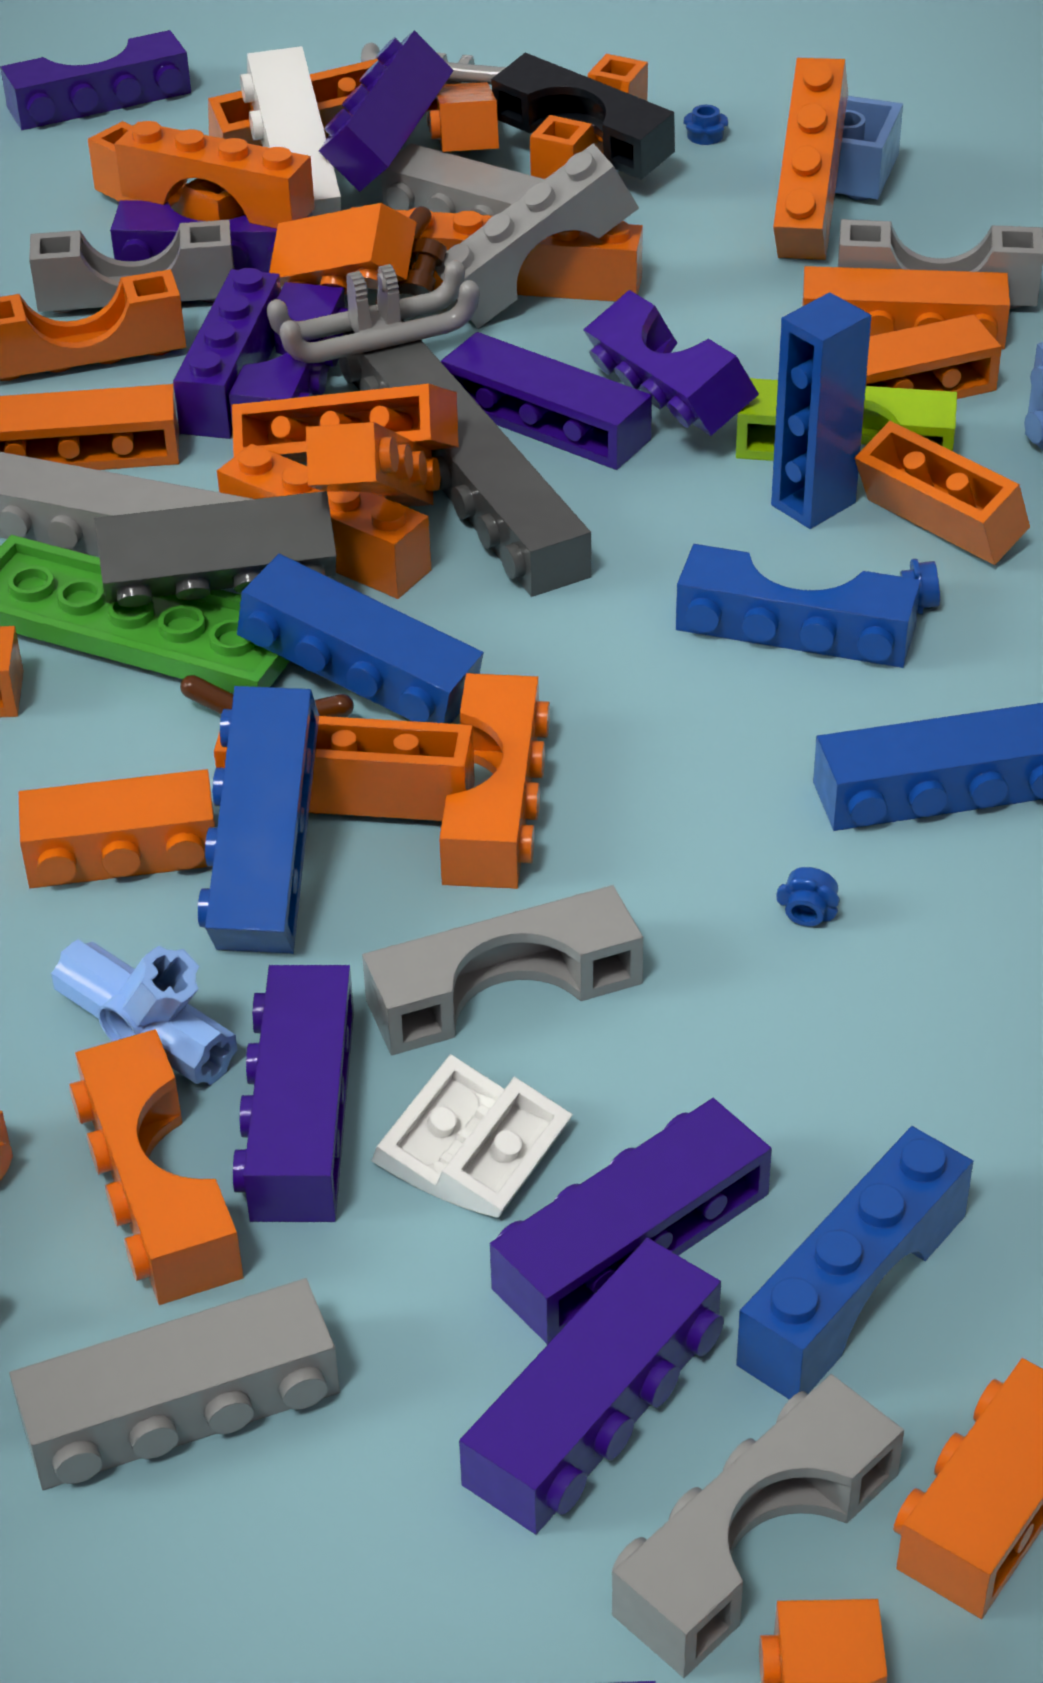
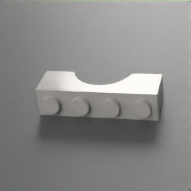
M593 143L582 152L573 155L564 166L544 181L532 186L524 196L504 211L492 216L484 226L463 242L447 250L442 265L436 267L435 271L441 280L444 281V269L449 261L458 260L464 265V282L472 280L477 283L480 290L478 308L471 318L473 324L479 329L518 300L517 278L520 267L527 255L537 244L553 234L569 230L587 232L600 238L638 210L639 207L615 167Z
M841 219L838 267L1008 273L1010 309L1022 306H1037L1043 266V227L992 225L983 240L968 252L950 258H930L915 253L906 247L898 238L891 221Z
M229 220L180 223L174 239L165 250L149 259L129 262L116 260L98 252L86 240L81 230L30 234L29 262L38 312L69 313L76 309L104 308L113 298L121 277L169 269L173 273L181 301L201 300L211 303L215 301L230 270H235Z
M614 885L362 954L366 1002L391 1056L455 1038L457 1020L466 1003L479 992L499 983L514 980L541 981L566 990L580 1001L643 984V936Z
M832 1374L809 1394L805 1391L795 1394L781 1410L776 1424L757 1441L749 1438L738 1445L727 1459L723 1472L703 1490L699 1487H694L687 1491L675 1504L668 1521L647 1540L644 1537H639L624 1548L612 1568V1616L679 1675L685 1678L740 1626L743 1580L733 1562L731 1554L745 1534L762 1522L788 1514H815L848 1523L898 1476L904 1429Z

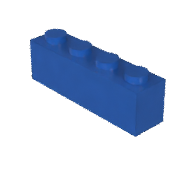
M830 292L781 318L771 505L809 529L855 504L857 497L859 471L854 458L861 448L871 314Z
M278 554L241 592L238 636L308 671L316 673L361 697L379 704L410 721L451 724L460 714L466 673L480 674L483 651L282 554Z
M234 686L232 709H223L220 742L222 747H227L225 768L217 767L215 769L212 788L214 805L220 806L217 828H208L205 842L207 866H213L210 888L201 889L198 899V924L206 929L216 950L294 954L319 724V712L311 689Z
M1043 703L817 735L813 783L833 831L1043 800Z

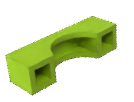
M750 378L759 395L737 414L736 458L774 461L778 380ZM866 386L861 444L867 445L889 421H892L953 451L957 392Z

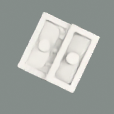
M450 1054L377 1145L371 1161L394 1176L437 1198L477 1213L499 1218L570 1122L573 1114L515 1076L504 1089Z

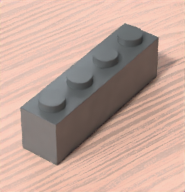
M327 491L94 518L106 603L118 602V605L123 607H138L152 602L153 597L176 595L181 600H196L210 595L211 590L234 588L236 592L241 593L278 554H282L327 577L336 576L337 556Z

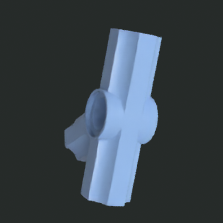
M77 939L61 952L60 960L51 972L54 989L97 1017L102 1029L112 1042L156 1029L171 1068L195 1084L206 1082L211 1086L227 1072L228 1065L233 1055L237 1052L236 1035L188 1004L198 991L196 972L199 965L184 949L176 951L167 950L159 945L146 954L134 969L93 941L83 943Z

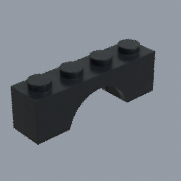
M526 52L491 79L492 92L497 100L498 121L530 134L549 115L593 124L595 134L603 139L604 156L612 163L615 169L640 180L645 178L675 152L673 111Z

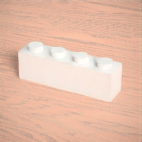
M303 47L247 53V74H240V86L244 103L252 102L254 111H249V122L253 140H261L263 147H285L293 153L311 156L315 204L312 216L341 211V194L334 167L319 152V149L326 141V136Z

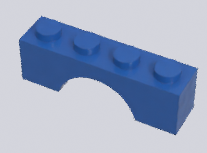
M693 543L677 583L676 630L904 668L916 627L921 580L862 571L851 581L834 588L800 590L782 586L764 577L755 568L749 552Z
M911 1126L740 1309L736 1366L789 1400L801 1391L809 1394L841 1358L861 1310L877 1285L891 1268L910 1253L926 1261L964 1219L974 1160Z

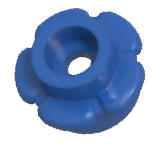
M705 104L693 108L692 112L684 117L683 124L686 125L687 137L691 142L700 145H711L723 139L724 127L728 126V118L720 113L719 108L716 106Z
M912 559L910 561V570L900 571V576L921 580L917 614L920 615L923 614V608L940 606L939 579L935 561L919 563L918 559Z
M801 867L793 870L789 874L786 884H781L776 893L777 902L782 906H786L785 912L788 918L802 926H816L822 921H831L838 913L837 906L840 902L837 895L838 884L836 880L827 872L813 867Z

